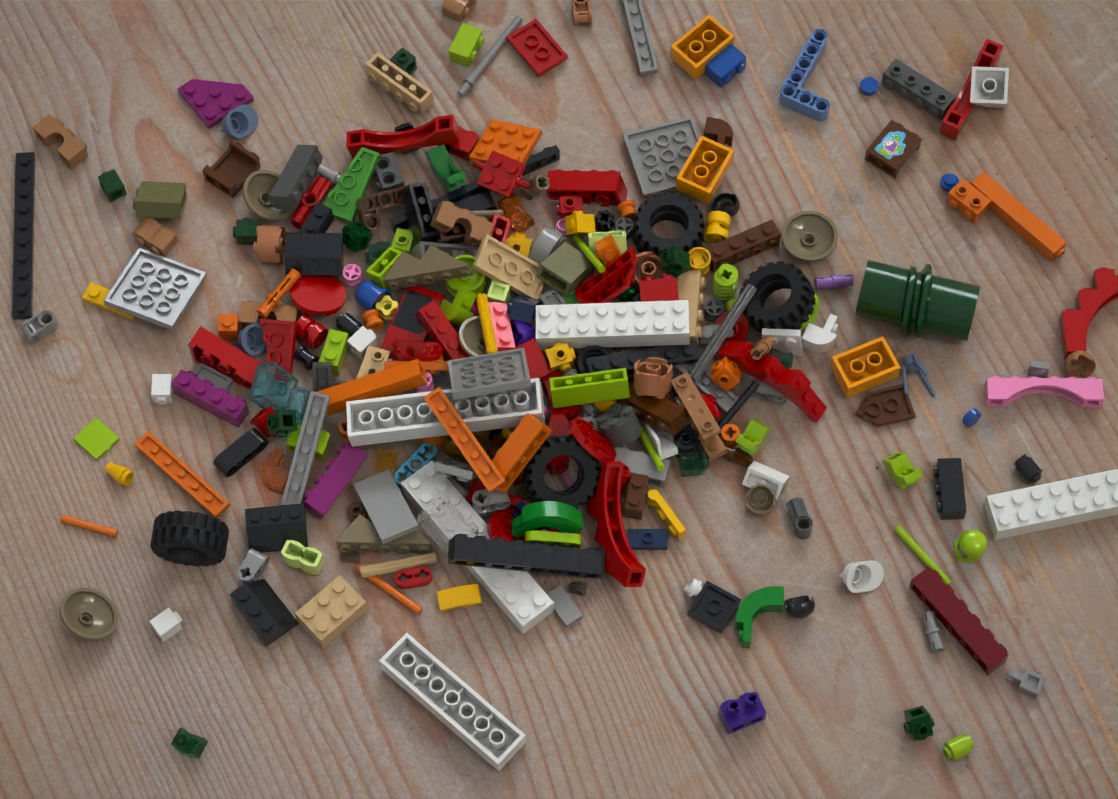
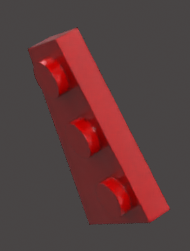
M259 319L264 334L262 335L267 348V359L271 377L292 379L297 322Z

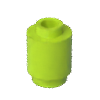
M960 734L945 742L942 751L947 759L955 761L969 754L974 749V743L968 734Z

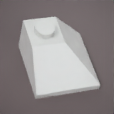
M972 67L970 103L988 108H1007L1009 68Z

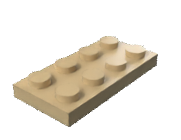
M484 235L472 268L496 282L510 285V290L519 295L539 300L544 282L537 278L540 264L490 235Z

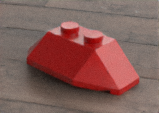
M633 247L629 248L606 265L603 273L598 271L575 288L577 301L582 304L608 303L628 289L635 280V249Z

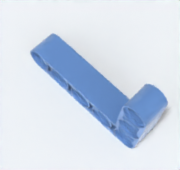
M816 29L812 32L784 81L779 97L781 105L817 121H824L828 118L830 103L827 99L803 88L826 48L828 34L824 29Z

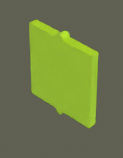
M97 417L87 426H83V430L73 438L96 460L107 451L109 452L110 448L120 440Z

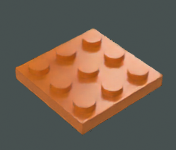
M492 119L470 154V162L474 163V160L485 164L493 150L525 164L541 138L542 131L537 128Z

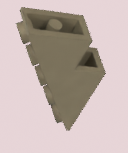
M430 245L420 260L403 251L383 280L389 289L397 290L401 287H414L425 283L432 284L437 281H449L460 277L467 278L475 273L468 264Z
M359 515L336 540L337 550L344 553L350 551L362 553L379 551L380 553L399 552L407 554L409 552L426 554L432 551V542L416 531L382 544L372 522L362 515Z

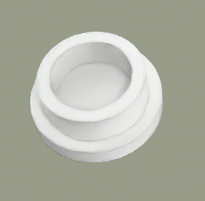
M692 578L686 584L684 591L687 592L689 597L699 594L702 589V581Z

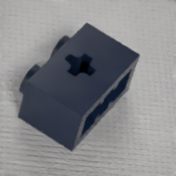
M522 295L517 296L512 302H509L507 313H510L509 319L531 324L536 320V305H540L541 300Z

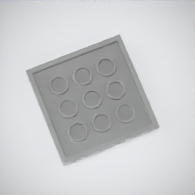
M693 116L622 134L643 198L676 190V178L700 138Z
M138 248L104 299V305L173 331L206 279V272Z
M524 348L448 361L453 400H466L474 396L484 397L491 393L502 394L509 390H524L527 387H532Z

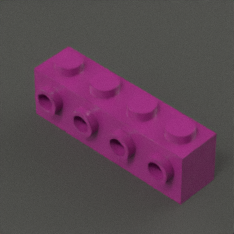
M181 369L171 383L175 395L238 428L249 413L247 403L243 398L230 395L226 389L215 387L209 380L204 379L203 381L191 371L186 372Z
M350 441L347 445L342 444L337 451L339 455L337 459H331L326 466L328 470L324 476L320 474L314 482L317 485L313 491L309 489L303 497L306 500L304 502L305 508L320 519L325 516L369 455L358 446L352 447Z

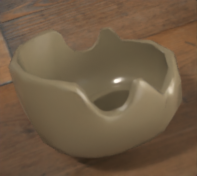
M764 484L751 486L746 495L748 509L754 514L759 515L769 513L775 505L773 490Z

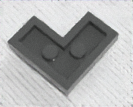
M313 362V392L348 382L332 381V362Z

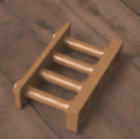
M688 372L672 379L671 384L679 396L676 399L677 404L686 408L689 425L696 430L698 441L709 460L712 461L728 453L718 435L722 431Z

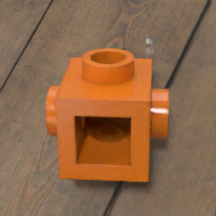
M724 357L713 363L710 378L716 385H719L727 392L740 382L741 370L734 361Z

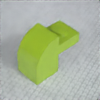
M459 287L453 303L443 299L440 309L451 324L461 326L465 320L473 317L474 314L470 310L477 294Z
M756 418L750 420L744 433L738 435L735 441L738 443L736 447L754 456L772 428Z
M898 451L883 459L888 474L900 489L918 482V478L923 476L920 469L912 467L907 454Z

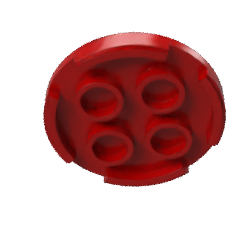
M301 275L290 288V297L292 304L300 311L309 315L314 313L328 316L343 308L346 301V289L338 279L330 275Z
M575 417L569 423V429L575 439L592 456L601 462L615 461L617 454L614 447L605 437H602L600 433L593 429L594 426L578 417Z
M506 508L491 516L487 524V532L490 539L504 538L505 541L511 542L512 540H523L525 543V535L518 539L512 535V519L516 518L512 514L514 509Z

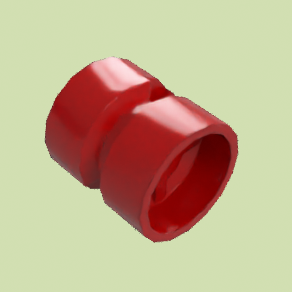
M304 314L297 321L296 337L305 340V343L313 349L318 348L326 339L328 329L320 323H316V320L309 315Z

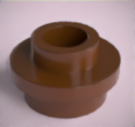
M353 503L348 507L347 515L350 520L354 521L359 515L366 517L367 512L363 504ZM356 509L360 510V513L355 514L353 512Z

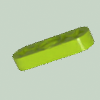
M533 530L525 532V543L542 542L543 545L561 544V547L572 545L580 547L581 535Z

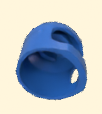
M368 280L362 282L357 287L355 300L367 310L376 309V303L374 302L377 297L384 292L385 295L391 297V291L387 288H379L375 282Z

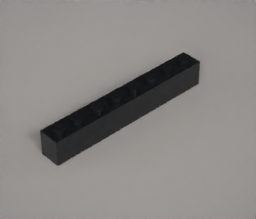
M456 534L448 541V564L599 579L605 575V551H598V548L594 547L580 549L579 546L575 545L561 547V544L543 545L542 542L524 543L523 540H512L511 542L505 541L504 538H494L492 540L486 539V536H475L473 538L467 537L466 534Z

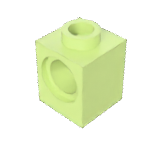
M492 280L487 294L488 302H502L508 305L511 296L510 285Z

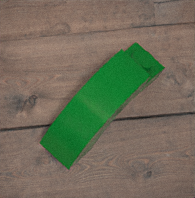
M444 144L424 152L435 176L446 191L450 192L466 185L464 182V178H466L464 170L459 171L454 166Z
M557 501L531 503L522 507V514L512 519V535L518 539L525 535V532L541 527L555 528L562 533H576L583 529L582 513L571 505Z
M764 587L754 591L743 600L737 611L734 629H739L738 641H742V648H750L751 624L759 614L764 612H783L784 587Z

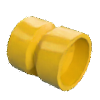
M722 211L709 212L707 214L704 240L713 245L727 239L731 216Z
M695 247L688 252L690 256V270H701L703 277L707 278L710 272L711 255L707 249Z

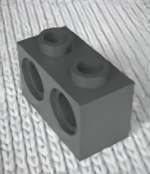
M393 153L381 155L372 174V177L376 176L377 178L375 183L378 192L405 186Z

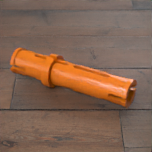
M292 268L275 290L266 296V300L256 312L261 317L266 318L271 310L280 304L279 301L301 277L300 273Z

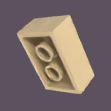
M339 575L295 613L297 622L324 649L367 612L368 608L366 601Z

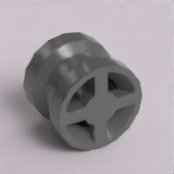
M621 217L615 222V231H622L623 229L626 232V240L630 239L633 235V222L627 217Z
M718 299L708 300L705 304V318L710 322H715L723 313V303Z

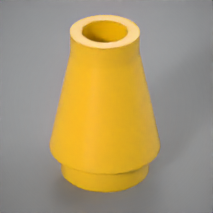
M109 462L105 467V472L121 486H128L134 479V472H132L131 468Z

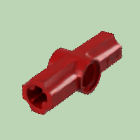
M317 177L309 191L302 196V202L290 220V223L295 228L301 229L316 203L323 201L331 188V183L327 179Z

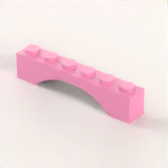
M992 376L986 379L984 386L986 407H1005L1020 397L1039 393L1064 397L1080 407L1101 408L1104 401L1103 380L1096 377L1058 378L1052 376L1039 378L1032 376L1020 378L1012 376L1001 378L999 376Z

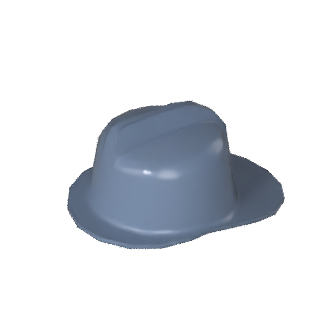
M246 104L234 108L222 119V129L220 131L238 139L245 137L257 128L258 116L253 107Z
M260 321L242 329L238 334V342L235 344L252 356L267 350L262 336L264 334Z

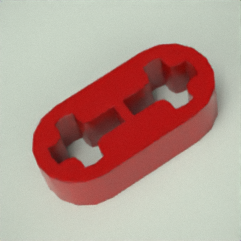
M426 566L402 569L395 575L396 586L400 589L427 586L432 581V572ZM421 573L427 575L425 580H422L420 577ZM401 576L406 577V583H402Z

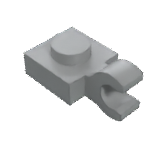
M719 324L702 326L701 345L703 347L709 344L720 327ZM731 330L725 339L733 338L734 330Z
M1011 668L1006 680L1020 683L1018 689L1037 697L1045 677L1028 669L1023 674Z

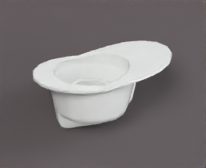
M877 561L851 562L846 565L842 573H839V576L852 593L875 590L880 586L884 577V569Z

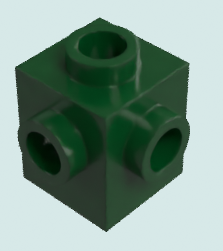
M357 221L346 224L342 229L343 243L347 248L354 252L367 249L373 234L362 223Z
M276 409L274 413L267 415L266 425L269 435L284 438L288 437L289 433L297 431L296 411Z
M923 705L904 711L906 721L903 723L904 730L907 735L910 734L914 741L924 740L933 735L932 727H934V720Z

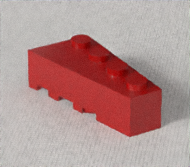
M559 169L548 171L547 177L549 178L550 186L545 191L551 200H559V197L582 195L583 204L590 205L591 202L601 203V207L608 208L609 204L619 205L621 202L626 201L628 190L620 171H563Z
M200 326L188 344L193 361L199 364L203 363L232 378L237 384L257 394L270 376L266 364L256 361Z

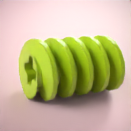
M722 264L714 274L713 294L719 300H730L736 294L738 271L733 265Z

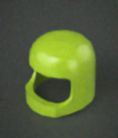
M971 529L965 531L954 543V556L958 561L964 563L977 562L987 548L986 537L978 530ZM958 543L960 549L963 551V553H965L968 556V558L961 557L957 549Z

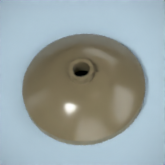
M258 170L251 173L244 181L242 194L246 205L256 216L267 221H280L289 216L292 210L274 208L269 195L280 175L269 170Z
M802 211L794 214L786 221L782 229V242L785 249L790 255L801 261L816 262L823 260L834 251L837 245L838 232L835 224L826 215L816 211Z
M480 316L470 317L462 323L459 329V343L463 350L471 357L487 354Z
M74 589L68 592L60 603L59 614L62 623L67 630L81 639L90 641L102 640L111 635L117 626L118 613L115 605L105 594L95 589Z

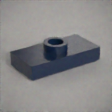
M628 529V542L631 549L667 550V529Z

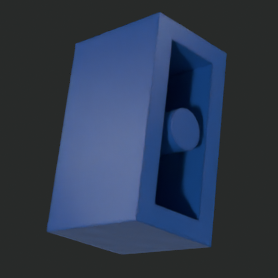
M730 44L706 64L705 75L721 88L724 84L730 83L737 73L743 72L746 68V56L734 45Z

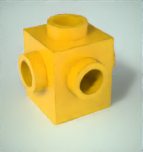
M515 232V235L511 234L510 238H506L505 245L529 257L533 239L527 238L526 234Z
M556 343L552 346L553 348L545 350L553 372L556 370L566 371L574 365L573 359L576 356L573 347L569 348L567 343Z

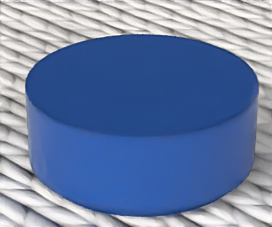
M872 77L862 79L860 91L867 96L874 95L878 90L877 80Z
M971 409L963 417L962 422L967 427H971L980 419L981 413L977 409Z

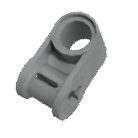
M44 310L22 322L19 328L26 334L28 343L34 344L55 332L58 328V321L52 311Z
M755 378V382L760 386L752 394L754 398L780 404L787 401L788 398Z
M487 489L476 491L472 496V507L479 515L503 510L511 505L507 491L503 493L494 490L492 493H489Z
M252 548L247 552L244 561L237 570L240 586L247 582L258 580L268 565V556Z

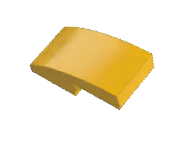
M479 584L437 591L439 608L442 612L459 607L467 608L482 603Z

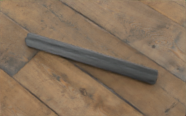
M746 285L690 371L689 375L692 381L697 382L755 294L757 289L753 285Z

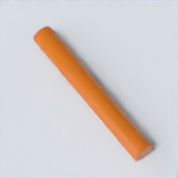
M62 515L60 519L62 523L115 538L118 535V530L70 516Z

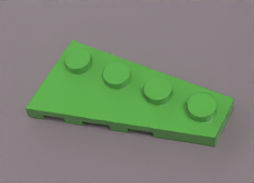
M362 147L349 164L345 174L339 178L337 185L329 192L323 205L331 208L335 217L353 223L357 213L356 201L365 194L379 160V153Z

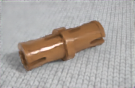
M767 335L763 340L758 341L755 348L750 352L751 355L755 353L752 358L759 360L763 355L768 354L776 344V340L772 342L775 338Z

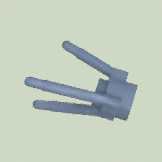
M910 353L904 356L902 359L903 364L900 367L905 395L908 394L906 371H909L910 373L919 372L928 390L935 397L936 394L926 378L928 373L920 363L917 355Z

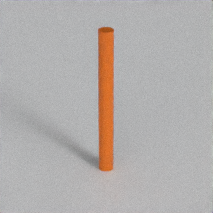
M361 564L356 568L358 573H360ZM378 576L365 577L419 615L422 612V607Z

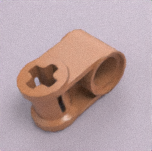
M572 0L574 26H577L579 23L592 24L589 0H581L583 2Z

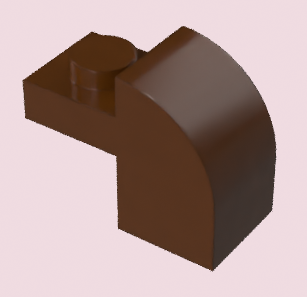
M707 117L704 137L726 147H732L733 131L731 126L724 120Z

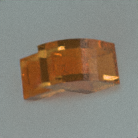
M514 193L511 199L504 197L497 201L499 208L503 209L504 217L512 220L510 229L513 232L518 231L520 233L526 231L535 224L534 219L525 212L521 199Z
M275 447L273 453L269 454L267 463L260 462L259 470L265 487L272 492L283 495L289 471L280 468L284 454L282 449Z

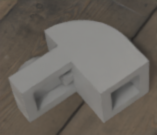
M545 228L536 239L528 258L541 264L559 246L566 242L567 237L558 230Z

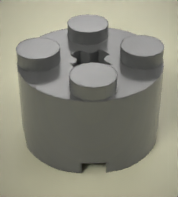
M615 403L610 406V410L597 418L603 436L613 447H620V443L623 442L627 444L632 443L642 433V426L632 406Z

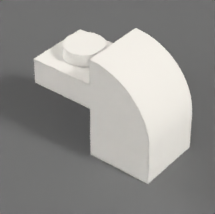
M830 314L823 329L809 323L802 336V348L815 353L830 350L836 343L837 334L835 333L839 324H836L838 316Z

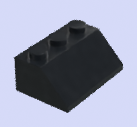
M286 233L285 275L292 268L297 270L300 275H342L344 269L343 233Z
M304 503L245 509L249 550L252 548L260 553L282 551L286 540H294L301 543L304 547H308Z
M265 579L247 582L230 594L234 606L266 647L299 624Z

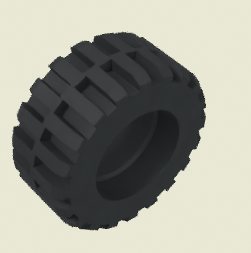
M664 193L663 196L657 194L654 195L653 199L648 198L644 201V205L641 204L639 206L638 212L634 216L633 241L639 253L651 251L660 257L661 252L672 246H676L687 253L695 247H701L705 227L701 210H698L696 203H690L689 198H682L680 194L670 195V193ZM672 220L681 224L686 232L675 239H663L657 236L651 228L660 221Z
M777 261L776 264L770 262L767 263V266L763 267L761 265L756 272L752 271L749 274L750 278L748 280L745 279L743 283L744 288L747 284H751L757 290L745 307L743 314L753 328L761 334L762 328L798 330L802 327L801 324L803 322L806 323L809 320L808 315L813 313L814 308L812 305H815L816 300L814 289L802 270L795 267L792 263L788 262L785 264L784 261ZM779 289H791L790 297L782 306L775 309H763L764 303L770 294Z
M553 435L544 441L522 470L524 472L523 482L527 486L528 493L537 502L557 501L578 509V505H585L588 502L587 498L589 496L593 497L595 494L593 490L595 486H598L597 477L600 476V470L597 468L599 463L575 438L566 435ZM559 455L571 457L578 466V476L575 483L564 491L552 490L544 481L546 465L551 459Z
M175 510L174 512L167 511L158 515L154 520L150 547L152 552L159 558L176 564L180 563L187 566L216 565L222 562L226 556L229 529L223 521L213 518L208 514L204 515L199 512Z

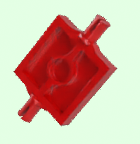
M493 150L485 164L474 160L472 166L481 170L477 185L511 199L518 186L529 190V187H531V183L522 180V174L526 168L524 163Z

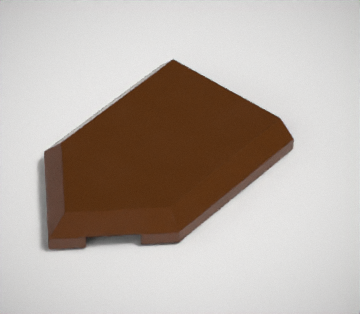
M903 384L868 392L855 413L856 416L878 427L916 418L909 395L904 393Z

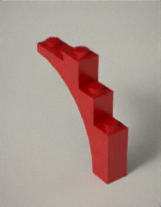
M1105 267L1095 269L1092 277L1093 289L1084 288L1078 291L1076 296L1077 310H1062L1059 320L1064 360L1075 351H1086V336L1091 321L1103 307L1118 298V275H1115L1114 269Z
M723 341L713 357L715 361L721 360L724 357L734 361L741 372L768 384L792 401L812 422H818L827 407L811 389L810 380L801 370L786 369L776 356L763 355L759 360L753 359L752 356L755 353L751 355L750 352L754 347L750 342Z
M556 370L541 378V386L547 397L550 409L549 428L552 432L549 436L566 435L575 438L569 429L568 420H573L579 416L581 405L553 408L549 378L562 377L560 371ZM566 455L554 457L546 465L544 473L547 470L552 475L565 472L569 468V457ZM523 471L513 482L514 486L524 483Z
M603 461L596 494L593 497L590 496L587 512L598 521L594 540L606 549L605 571L624 587H642L646 568L638 561L630 547L621 514L620 490L624 464L621 461Z

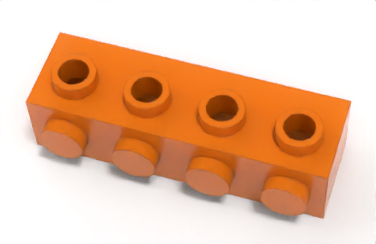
M529 413L520 420L517 428L508 436L507 441L492 459L493 464L506 481L505 484L496 489L503 493H506L552 432L541 420Z

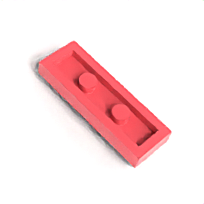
M488 302L498 352L515 348L509 314L507 313V304Z

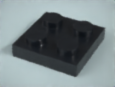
M706 581L688 610L687 615L722 634L742 599Z

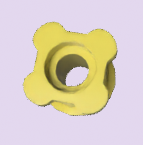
M385 295L380 302L376 303V309L380 310L383 319L392 320L398 308V302L393 301L389 295Z

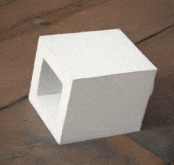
M362 326L347 340L348 349L360 360H363L368 345L372 347L378 346L377 335L371 329L367 330Z
M152 374L151 396L154 403L159 405L173 403L171 383L174 380L172 374Z
M169 607L149 621L152 629L163 643L183 629L180 623L183 621L177 611L172 612Z

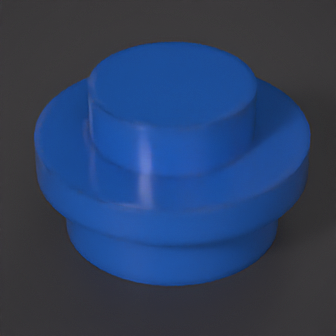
M952 173L944 174L940 181L942 188L946 191H950L959 183L958 177Z

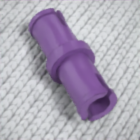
M833 274L830 277L814 278L816 290L823 288L837 289V287L853 286L854 284L852 274L841 276Z

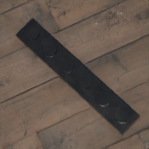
M690 342V345H670L586 358L585 365L588 373L626 368L627 373L634 372V364L640 359L641 362H644L648 357H657L667 360L668 365L672 364V366L697 362L699 354L695 342Z

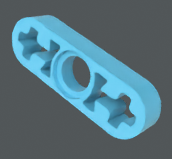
M427 443L422 444L395 472L394 480L399 488H402L401 482L404 481H400V476L405 477L407 474V479L411 474H414L431 460L437 458V446ZM426 449H427V450H431V449H432L433 454L428 453V454L426 455V451H425V450H426ZM419 461L422 465L419 469H413L410 466L411 463Z

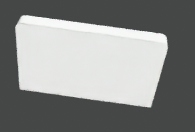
M644 424L646 433L661 460L678 454L677 446L667 433L660 432L655 434L649 424Z
M753 461L748 467L742 485L749 488L757 484L767 485L773 490L775 499L778 500L789 476Z

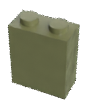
M141 181L140 188L136 189V198H133V209H136V217L181 219L187 200L186 183Z
M564 242L540 264L537 278L565 296H568L592 274L594 265L584 253Z

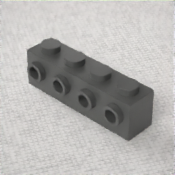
M895 59L883 73L882 83L885 87L894 90L902 98H907L917 107L923 108L931 116L937 117L940 120L945 117L949 108L955 102L956 96L898 59Z
M298 144L269 195L275 209L295 210L312 177L315 175L318 166L322 162V154L317 145Z

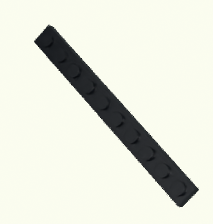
M557 145L546 147L537 154H531L525 163L526 168L522 177L560 160V150ZM477 181L466 184L453 192L445 193L440 198L431 199L433 211L435 212L437 205L442 201L453 203L482 192H490V190L477 185ZM407 213L398 214L391 219L394 233H396L397 228L405 230L410 228Z
M34 152L16 153L13 320L30 319L33 316Z

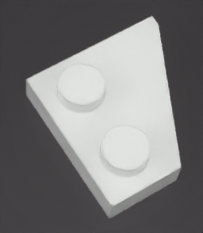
M762 328V340L767 335L775 338L772 342L776 340V344L772 348L802 357L801 330Z

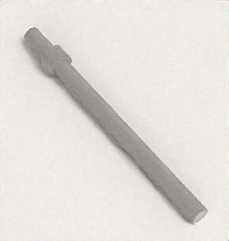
M516 16L472 74L465 78L464 84L457 91L459 96L463 97L467 90L474 86L478 76L507 41V36L513 33L522 22L521 16Z

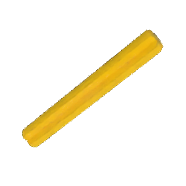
M485 293L477 294L476 301L487 354L498 352L488 298Z

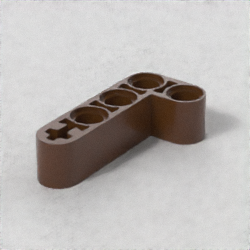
M406 186L359 197L356 201L359 222L369 231L378 229L381 224L378 210L404 204L403 200H399L398 192L402 191ZM382 195H385L387 198L385 205L380 202ZM365 199H367L370 204L368 209H365L363 207V201ZM369 217H371L374 221L372 227H369L367 225V219Z

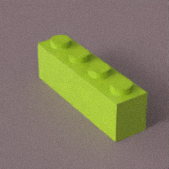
M626 368L549 378L553 408L630 398Z

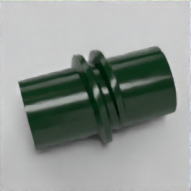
M868 260L855 315L899 325L901 336L905 337L911 329H915L916 337L920 338L925 332L967 341L980 286L932 275V266L930 264H926L922 271L918 272L914 266L905 269Z

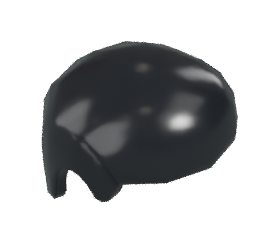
M722 193L714 198L711 206L713 211L725 212L732 218L738 213L740 202L735 194Z
M805 595L785 600L784 606L790 617L803 619L814 612L815 602L813 597L810 600L809 596Z

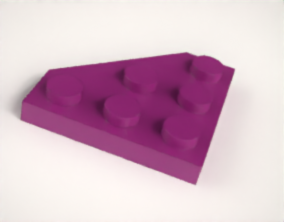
M192 79L177 88L178 93L209 129L220 123L229 111L254 101L253 96L243 84Z

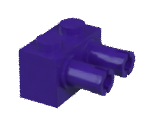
M748 692L741 695L740 699L727 700L721 704L719 716L728 734L765 720L766 711L757 692Z

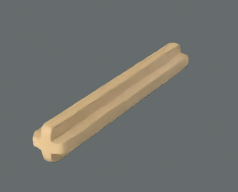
M435 552L365 565L360 567V575L362 578L402 569L437 563V557Z

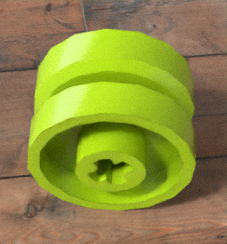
M471 255L456 256V259L468 264L475 274L467 278L460 277L445 281L448 294L454 299L459 287L476 294H483L486 290V275L472 268L476 257Z

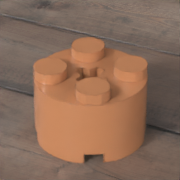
M257 226V242L253 244V252L257 253L258 262L277 264L285 262L286 233H288L285 226Z
M651 251L636 255L635 280L633 284L634 289L639 293L638 282L642 281L643 277H653L655 280L661 279L663 275H667V272L661 269V258Z
M648 357L644 362H641V359L636 361L633 378L635 394L638 396H654L658 399L665 398L666 394L672 389V364L668 365L667 360L657 357Z

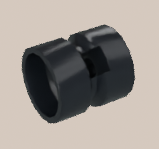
M685 426L673 436V442L678 449V454L675 456L681 460L693 458L698 449V434L696 430Z

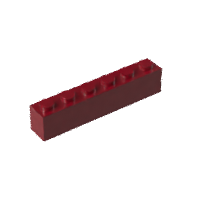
M930 566L911 580L909 587L930 611L935 612V617L987 675L991 674L1006 662L1009 656L1007 649L1002 644H998L994 639L993 633L989 629H985L978 616L968 610L967 604L962 599L959 600L956 597L953 588L941 580L940 574L936 570H932Z

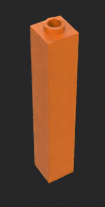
M984 171L971 182L972 186L992 200L989 210L1050 262L1056 257L1059 259L1065 253L1066 241Z
M415 359L317 391V393L331 396L326 413L327 417L346 411L347 401L388 397L426 385V371L422 363Z

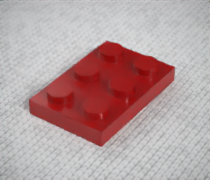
M537 19L532 20L507 36V41L538 77L568 59V55Z

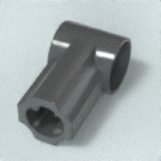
M793 498L786 503L794 526V534L799 539H807L812 533V519L808 515L803 498ZM804 525L808 528L801 529L799 526Z

